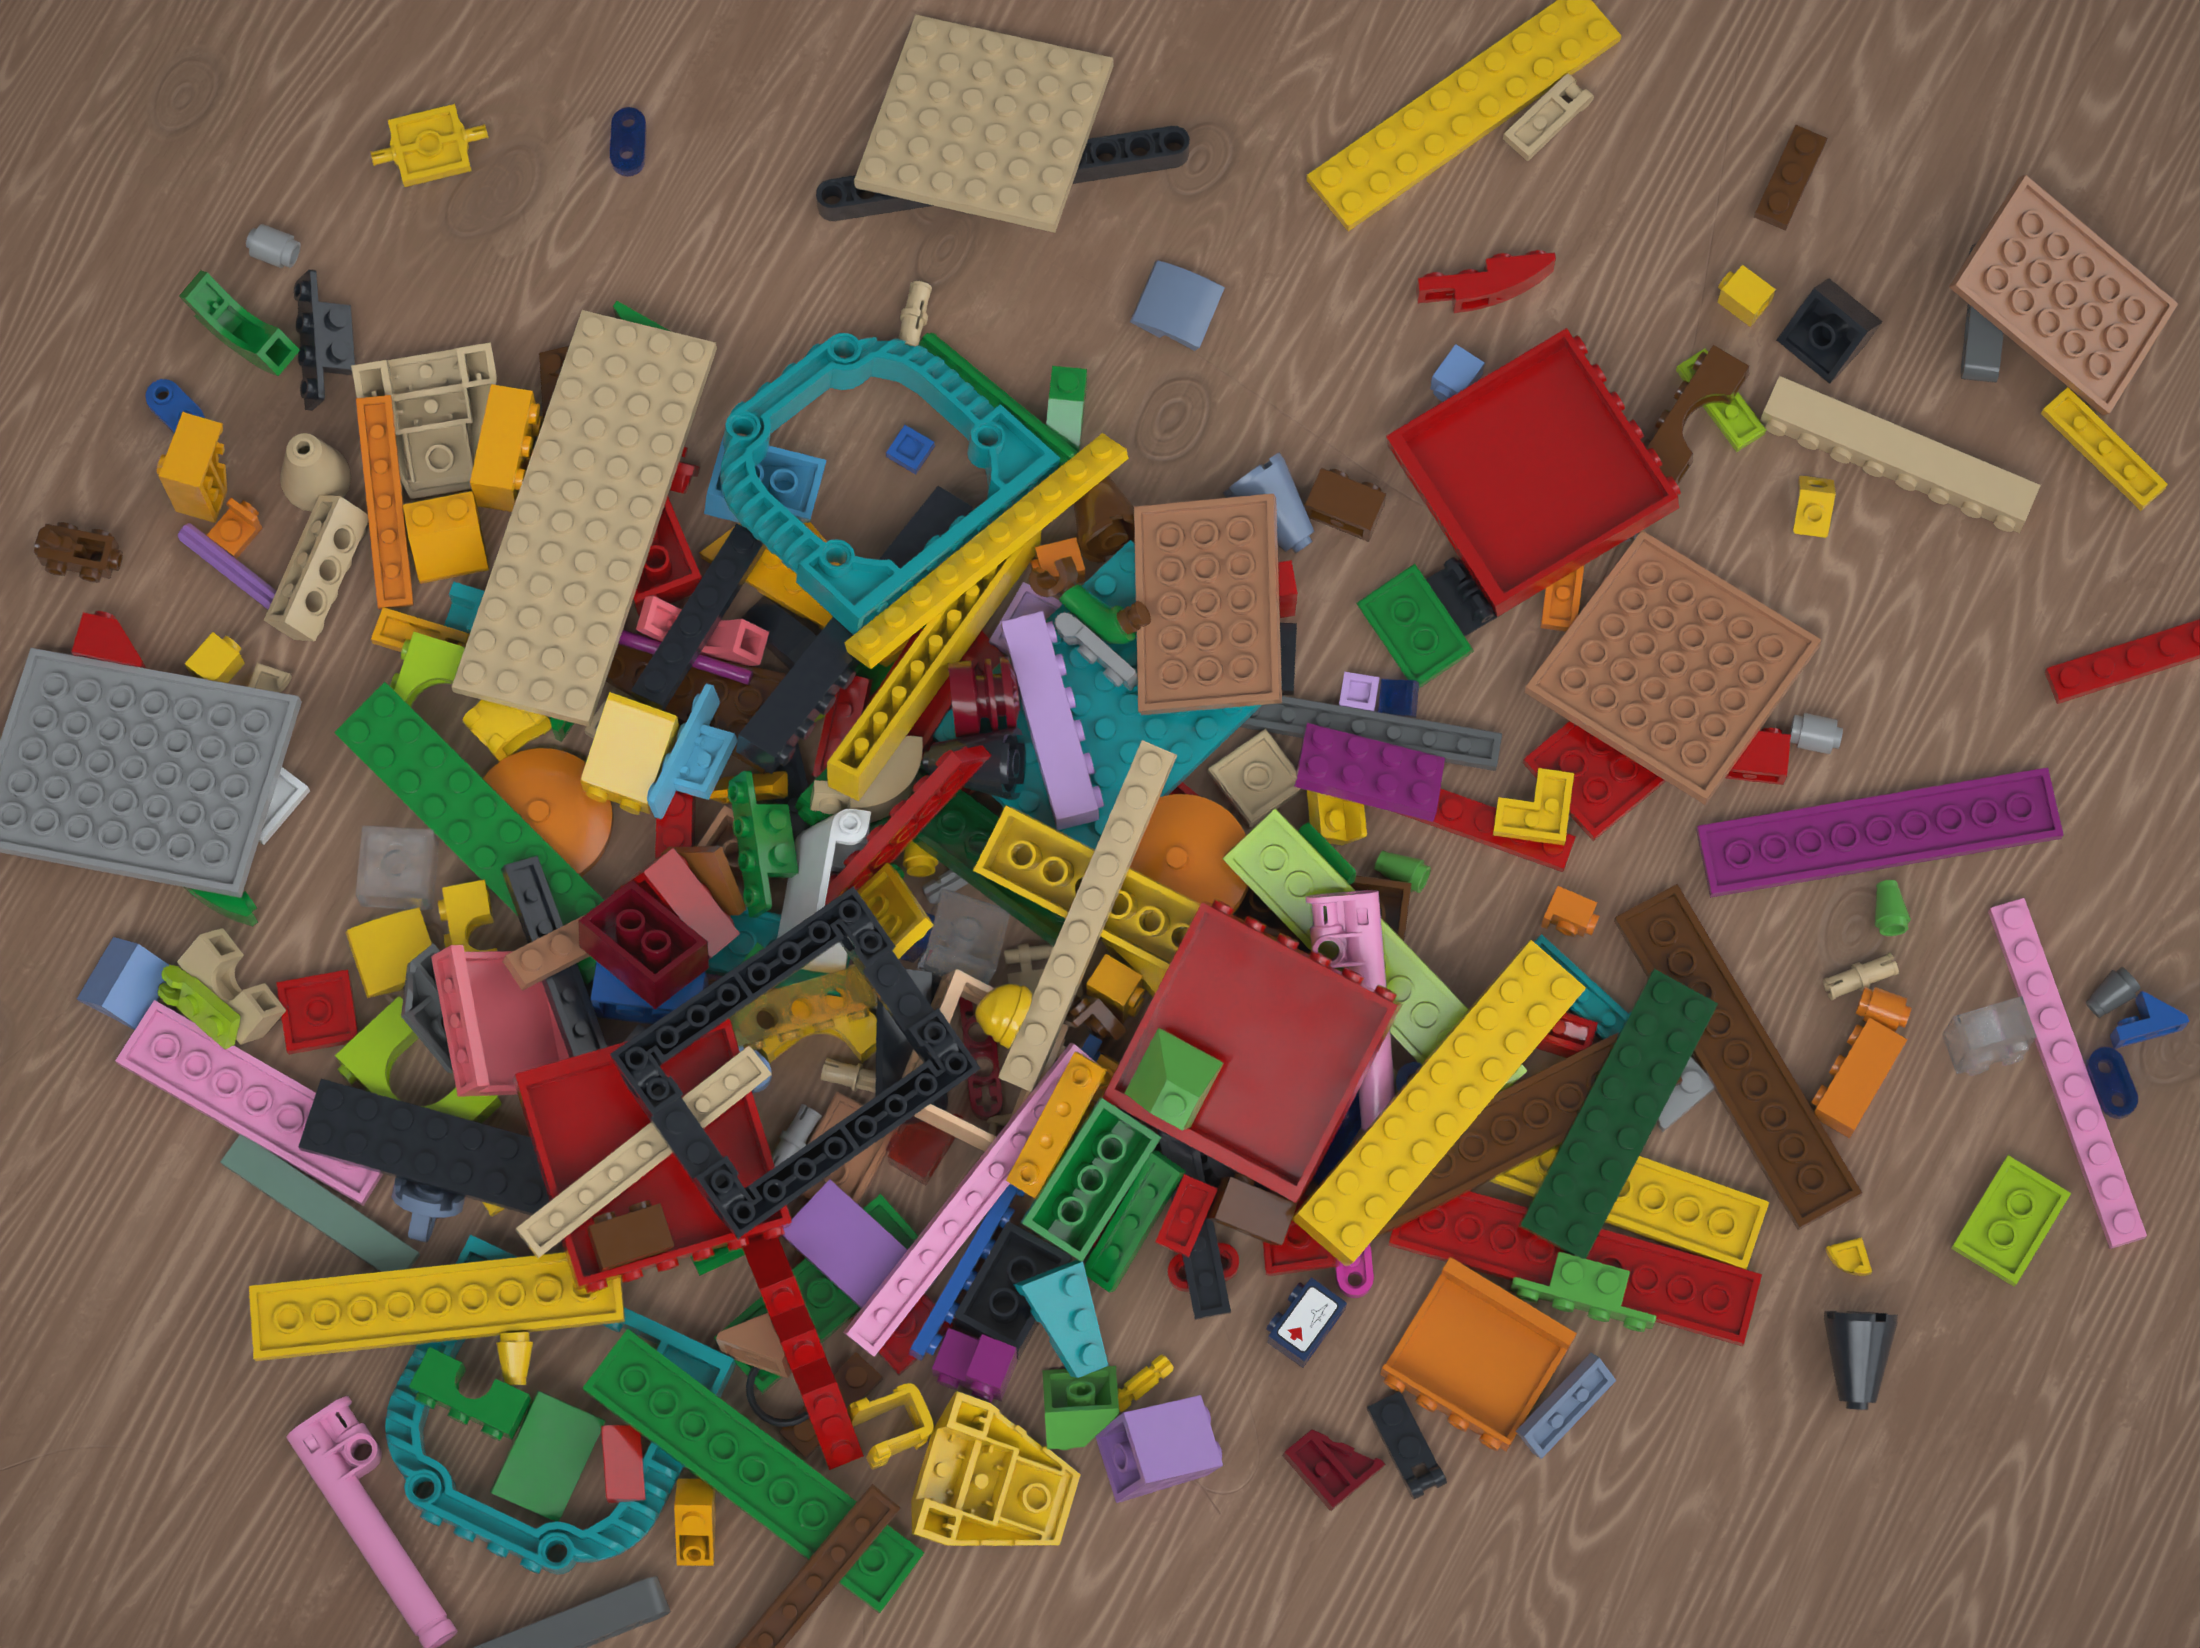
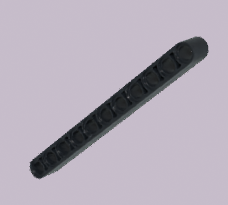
M1166 126L1090 138L1087 140L1072 184L1180 167L1189 158L1190 137L1182 127ZM1170 143H1177L1182 148L1177 151H1171L1166 146ZM1137 148H1143L1148 153L1144 156H1136L1132 151ZM1105 153L1112 155L1114 158L1106 162L1099 160L1097 157ZM856 175L823 181L816 190L819 214L828 221H841L934 206L873 192L875 195L872 198L862 199L858 195L867 190L855 188L854 179ZM831 196L841 199L833 205L824 202L826 198Z

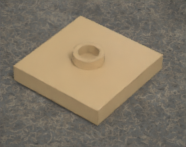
M1266 729L1208 768L1209 775L1249 828L1265 818L1274 808L1278 809L1305 790L1294 787L1297 769Z

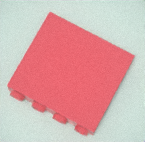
M450 945L431 956L458 1097L518 1095L513 1081L516 1073L569 1058L542 981L522 991L502 962L505 956L513 951L464 952L463 945Z

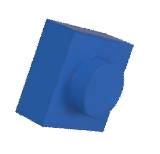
M904 425L887 450L886 457L916 475L934 449L935 443L907 425Z

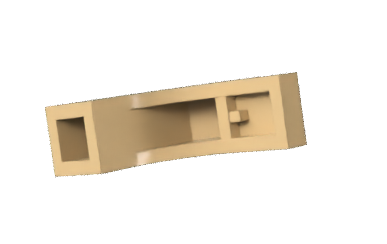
M906 736L859 802L828 787V781L814 780L810 798V810L821 811L824 814H836L844 809L870 811V823L889 816V812L895 805L902 800L908 799L916 783L922 759V737Z

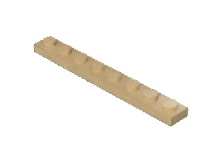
M748 1046L682 1099L702 1128H705L771 1076L772 1073L753 1049ZM649 1123L515 1229L535 1256L537 1258L541 1257L672 1154V1151L654 1125Z

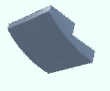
M1157 260L1154 263L1130 323L1159 338L1165 335L1195 351L1201 346L1225 287L1186 269Z

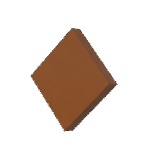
M721 846L668 847L661 853L663 855L674 848L679 855L683 856L688 862L692 873L700 883L710 890L712 898L723 912L731 916L740 915L746 910L745 903Z

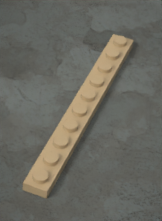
M1141 741L1036 987L1030 1008L1013 1041L998 1078L1030 1092L1037 1086L1176 760V754L1146 741Z

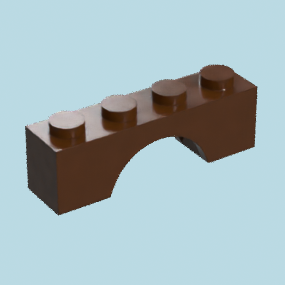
M1715 345L1712 346L1708 354L1703 351L1699 355L1692 368L1696 371L1690 382L1684 380L1674 395V399L1677 402L1671 411L1665 409L1655 425V428L1659 430L1652 441L1647 438L1643 442L1647 450L1652 447L1656 451L1662 462V466L1659 467L1666 478L1672 476L1677 485H1679L1693 463V453L1687 446L1683 436V429L1687 419L1695 410L1710 403L1731 404L1749 376V365Z

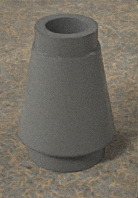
M2121 967L2117 971L2112 970L2085 1003L2100 1019L2104 1014L2106 1015L2136 998L2135 993L2141 987L2134 977L2124 967Z

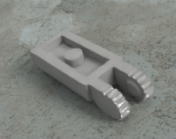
M1069 612L1057 615L1054 624L1056 625L1055 628L1058 631V635L1068 645L1079 644L1080 647L1077 651L1089 663L1093 664L1095 661L1100 663L1106 669L1103 674L1116 687L1123 684L1130 691L1138 684L1136 670L1088 627L1082 624L1076 617H1073L1072 614L1070 615Z

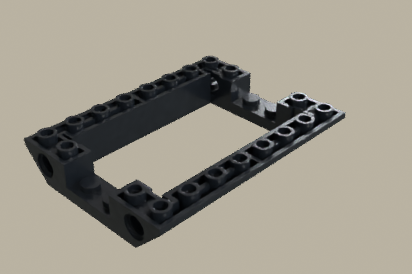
M854 886L610 1054L628 1090L711 1209L737 1239L981 1069L940 1009L933 1010L892 950L896 946ZM840 943L918 1054L923 1064L744 1188L737 1177L739 1173L727 1156L723 1158L681 1098L683 1093L671 1076L667 1077L660 1066Z

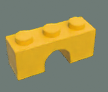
M485 879L443 887L444 899L438 900V908L441 921L448 920L450 933L444 934L445 948L450 945H463L464 952L498 951L497 948L477 950L469 945L470 935L476 928L494 923L489 889Z

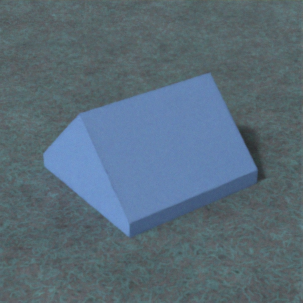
M113 937L77 1000L135 1030L153 1001L159 1002L158 988L160 984L166 983L161 976L162 970L166 965L169 966V964L137 943Z

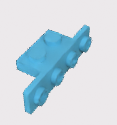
M706 683L701 694L695 696L692 703V712L687 722L680 726L677 742L672 752L665 756L662 772L657 782L652 783L648 790L647 801L655 818H663L676 791L709 800L738 741L735 733L709 726L720 704L714 685Z

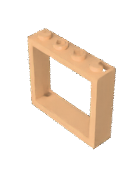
M955 969L942 976L931 1007L933 1010L939 1008L950 1024L960 996L978 1005L980 1000L994 988ZM1062 1025L1038 1083L1053 1066L1056 1058H1059L1066 1048L1063 1046L1065 1042L1064 1037L1069 1026ZM914 1049L902 1078L923 1064ZM1021 1089L1011 1118L1031 1094L1030 1091ZM932 1104L914 1115L984 1152L996 1138V1136Z

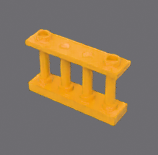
M1074 1052L1006 1179L1007 1182L1031 1197H1037L1098 1099L1103 1097L1119 1062L1105 1054H1100L1097 1063L1079 1052Z

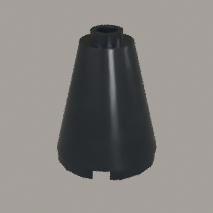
M1010 727L932 743L930 750H925L924 770L929 771V775H931L938 768L935 765L936 761L949 750L957 751L965 746L971 748L983 745L992 756L963 787L1008 800H1016L1021 794L1015 793L1016 785L1024 784L1026 769L1025 743H1018L1016 736L1023 735L1022 731L1019 728Z
M1824 1311V1323L1839 1401L1846 1402V1409L1868 1410L1869 1403H1876L1898 1324V1314Z

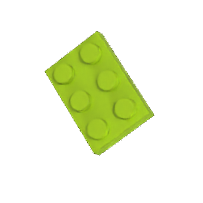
M2007 1155L1951 1249L2015 1287L2071 1193Z

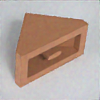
M768 1313L718 1333L716 1340L721 1353L742 1363L789 1378L791 1370Z

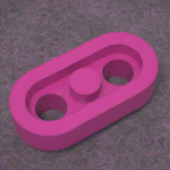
M1369 1244L1352 1264L1346 1267L1339 1261L1340 1266L1335 1267L1337 1286L1347 1297L1360 1298L1366 1295L1372 1288L1374 1274L1371 1246ZM1356 1274L1360 1276L1362 1282L1357 1286H1353L1348 1282V1277Z

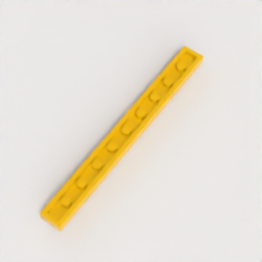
M1100 434L1073 458L1058 468L844 642L847 652L872 669L1129 459L1127 449L1105 434Z

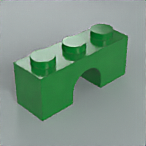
M429 1347L409 1385L411 1391L416 1394L414 1400L433 1410L436 1404L449 1410L447 1416L461 1424L467 1425L469 1420L483 1426L480 1432L497 1441H501L503 1436L513 1440L532 1402L530 1395L495 1378L490 1390L484 1396L476 1399L464 1397L460 1394L459 1390L460 1381L466 1371L464 1364Z

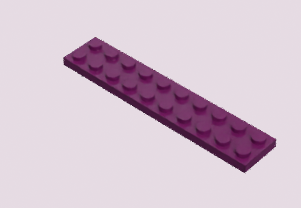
M2048 767L1699 825L1696 828L1710 898L2059 840L2064 836Z

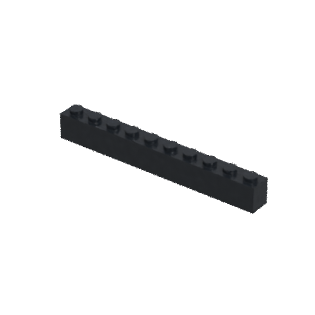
M937 486L879 560H891L901 569L924 550V547L931 538L936 535L941 537L949 530L955 519L961 515L966 517L973 511V507L942 487ZM831 618L738 735L736 752L770 774H773L780 764L785 766L790 761L796 748L794 746L800 738L805 741L810 736L816 725L815 719L820 713L826 715L836 700L835 694L840 688L844 690L848 688L856 675L854 670L862 663L847 652L844 642L851 638L853 634L836 618Z

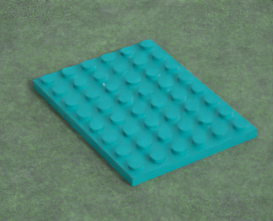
M1130 540L1088 579L1082 587L1111 607L1115 605H1120L1123 608L1131 607L1136 602L1135 544ZM1062 604L1045 621L1046 623L1052 621L1055 628L1054 622L1057 615L1064 612H1069L1070 615L1072 613ZM1055 628L1057 642L1052 643L1055 655L1062 654L1067 675H1063L1061 678L1064 688L1071 687L1076 707L1070 710L1073 720L1080 719L1085 736V740L1080 741L1083 754L1090 753L1094 767V774L1089 775L1092 787L1099 786L1104 807L1098 808L1099 820L1058 831L1096 849L1142 740L1177 755L1160 797L1167 796L1262 705L1141 715L1138 711V684L1131 691L1123 684L1116 687L1103 674L1106 669L1097 661L1093 664L1089 663L1077 651L1080 647L1079 644L1068 645L1058 635V631ZM1137 634L1133 641L1126 644H1109L1103 641L1134 668L1137 673ZM1000 663L992 670V674L1001 673ZM1019 696L1020 711L1016 726L1022 731L1023 735L1016 736L1018 743H1025L1026 769L1024 784L1016 785L1015 793H1021L1016 800H1008L997 796L993 797L1004 808L1005 806L1013 807L1057 830ZM953 708L946 714L934 733L933 740L935 742L960 738L956 737ZM1006 716L997 717L999 730L1007 728ZM981 718L980 733L992 731L989 719Z

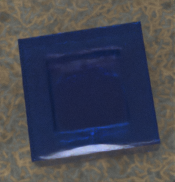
M1381 679L1378 712L1416 718L1419 682L1415 680Z

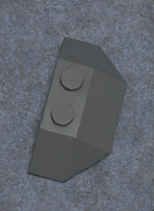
M433 943L407 964L401 1017L448 1073H453L431 956L440 952V950Z

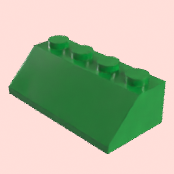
M1100 1097L1026 1212L1021 1223L1065 1253L1082 1262L1149 1158L1150 1153L1156 1147L1161 1136Z

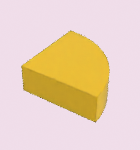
M1862 1237L1825 1248L1830 1260L1842 1271L1856 1276L1872 1274Z

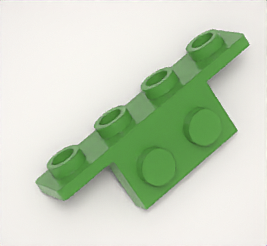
M1558 1252L1550 1286L1514 1277L1510 1287V1291L1516 1292V1297L1521 1300L1533 1303L1538 1302V1299L1553 1302L1552 1307L1557 1310L1573 1312L1575 1308L1588 1312L1587 1316L1601 1322H1609L1610 1318L1624 1322L1623 1327L1637 1332H1644L1645 1328L1652 1329L1657 1317L1621 1306L1630 1271Z

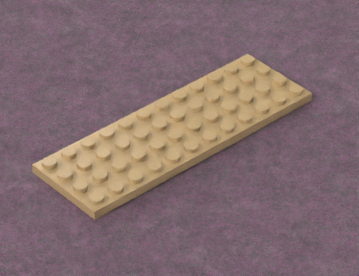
M581 311L452 684L454 693L588 727L591 726L717 350L715 342L597 313Z

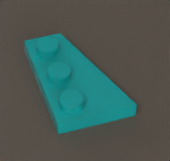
M1074 1260L1014 1284L1019 1294L1025 1297L1032 1308L1030 1312L1035 1320L1040 1322L1050 1337V1344L1070 1376L1079 1378L1109 1366L1083 1261Z

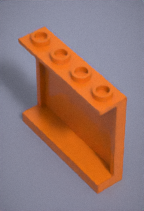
M1450 1257L1387 1363H1384L1380 1375L1385 1377L1383 1382L1391 1389L1400 1393L1406 1390L1416 1396L1415 1402L1422 1408L1433 1413L1437 1409L1449 1416L1447 1422L1463 1432L1470 1429L1480 1435L1478 1440L1486 1447L1494 1451H1498L1501 1448L1507 1452L1517 1435L1516 1430L1527 1419L1573 1343L1577 1333Z

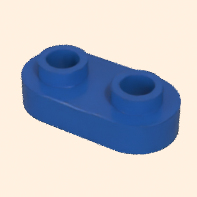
M160 379L148 387L145 396L150 410L173 433H175L182 412L205 418L200 407L173 381ZM161 392L169 393L166 399L160 400L157 398Z

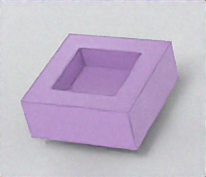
M1344 672L1339 706L1374 711L1380 677Z

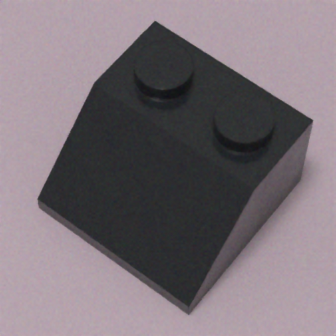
M1829 278L1813 288L1776 341L1830 384L1866 346L1883 321Z

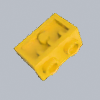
M1307 790L1310 824L1330 844L1343 846L1367 836L1364 804Z

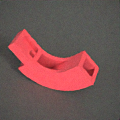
M655 596L645 597L636 630L662 642L682 610ZM744 619L721 620L700 654L747 666L760 665L769 632Z

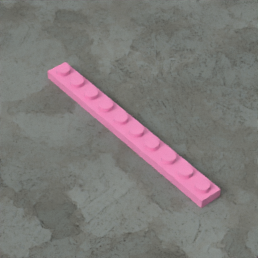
M2022 898L1992 907L1988 911L2109 1248L2112 1249L2145 1239L2147 1236L2026 901Z
M1070 1043L844 1330V1334L870 1355L875 1356L1008 1187L1010 1183L1006 1179L1074 1052H1079L1095 1062L1075 1044Z

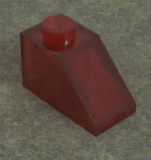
M957 1113L952 1114L963 1120V1117ZM925 1121L907 1125L902 1134L896 1132L886 1147V1151L889 1152L888 1162L891 1166L926 1186L956 1137Z

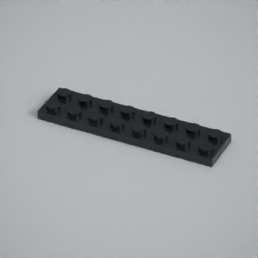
M321 1078L298 1146L301 1151L531 1216L550 1202L531 1137Z

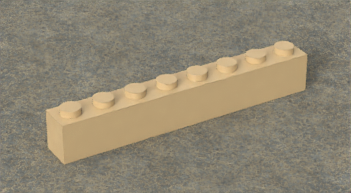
M1779 376L1760 420L1765 429L1774 435H1786L1798 440L1801 446L1807 449L1825 451L1838 462L1856 464L1863 467V470L1869 475L1887 477L1894 480L1899 487L1905 490H1918L1927 494L1936 503L1943 505L1949 503L1961 508V511L1969 517H1982L1994 522L1993 524L1997 528L2006 532L2016 531L2020 533L2041 486Z

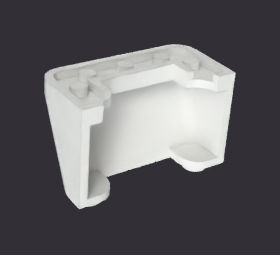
M844 809L802 831L797 836L794 845L799 873L792 878H788L777 939L825 906L831 871L841 872L845 868L844 860L855 850L859 849L861 851L868 843L866 837L870 831V811ZM838 943L802 969L845 976L848 954L842 945Z

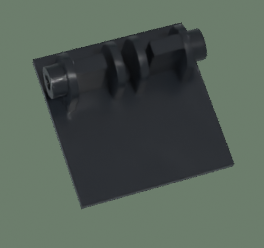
M1453 557L1443 564L1444 569L1426 579L1465 637L1497 618L1492 605L1488 603L1480 587L1477 586L1474 578L1471 577L1460 559L1457 560Z

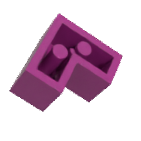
M948 1328L932 1367L933 1376L938 1377L937 1383L947 1388L957 1390L958 1386H962L972 1390L971 1396L989 1403H992L993 1399L1002 1402L1018 1361L1017 1348L983 1334L979 1340Z

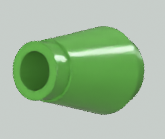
M1386 851L1380 853L1375 864V870L1388 879L1412 883L1411 892L1415 891L1417 893L1424 889L1431 872V867L1425 865L1422 859L1388 853Z
M1895 880L1881 881L1876 885L1875 926L1879 928L1880 934L1884 936L1903 934L1908 930V923L1911 921V918L1898 888V883Z

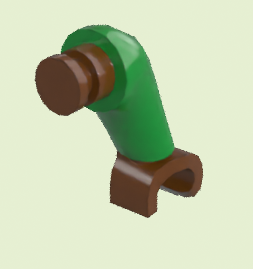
M1071 556L1054 562L1059 572L1058 582L1048 571L1038 567L1033 568L1029 574L1030 587L1036 594L1041 597L1060 595L1059 601L1082 624L1088 627L1101 640L1109 644L1129 643L1136 638V631L1141 626L1145 627L1151 623L1150 613L1142 602L1136 601L1131 607L1127 606L1125 608L1120 605L1111 607L1092 595L1081 585H1076L1078 572Z

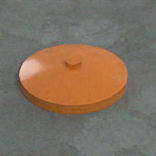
M551 748L528 749L504 758L492 767L483 779L581 877L585 875L605 853L612 835L614 819L610 800L607 799L605 803L598 802L589 798L586 792L583 791L580 780L586 762L573 754Z
M1189 794L1159 797L1130 868L1200 904L1202 902L1213 903L1214 899L1220 900L1234 908L1233 914L1245 898L1249 886L1222 858L1246 834L1236 818L1228 810L1212 800Z

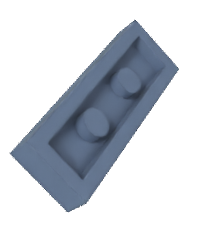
M1590 1353L1516 1430L1517 1434L1530 1451L1542 1459L1615 1383L1616 1379L1602 1360L1593 1353Z

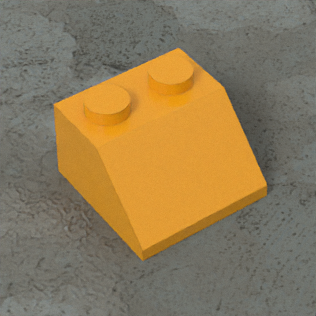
M473 491L403 504L408 537L420 584L489 570L477 503Z

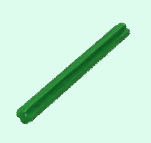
M926 333L919 342L920 346L926 348L934 356H939L943 359L950 369H954L960 378L970 383L974 390L989 400V404L994 408L1001 404L1060 457L1059 464L1061 466L1078 453L937 335Z

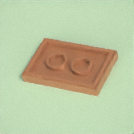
M836 1092L809 1143L862 1107L863 1104ZM901 1125L800 1196L810 1201L830 1179L859 1205L901 1129Z

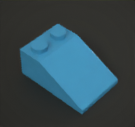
M723 435L706 495L704 514L738 522V519L729 510L721 489L720 472L725 451ZM769 446L765 458L755 466L756 475L769 493L802 523H810L827 460Z

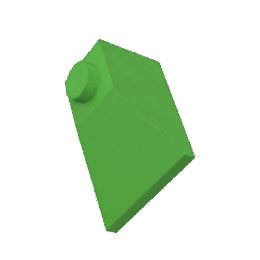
M1158 1028L1125 1094L1149 1113L1183 1131L1191 1127L1224 1062Z
M1106 1366L1079 1378L1070 1376L1066 1369L1042 1370L1047 1449L1068 1450L1085 1447L1119 1415L1116 1366Z

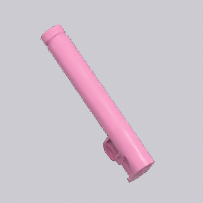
M1363 890L1306 896V903L1312 904L1313 926L1310 927L1312 950L1318 952L1319 945L1324 941L1335 942L1339 947V952L1331 959L1332 961L1329 966L1333 968L1348 967V969L1364 977L1362 983L1373 989L1377 985L1387 988L1379 891ZM1323 906L1327 907V921H1324ZM1390 1030L1358 1090L1361 1128L1363 1131L1370 1126L1395 1096Z
M349 1396L342 1397L295 1427L286 1438L415 1636L419 1637V1642L423 1648H438L454 1637L458 1631L452 1621L447 1619L446 1612L359 1481L361 1477L379 1465L382 1459V1451L366 1425L359 1423L349 1408L352 1403ZM342 1416L343 1420L347 1424L346 1428L340 1421L339 1417ZM359 1445H371L372 1453L366 1460L358 1461L354 1458V1452Z

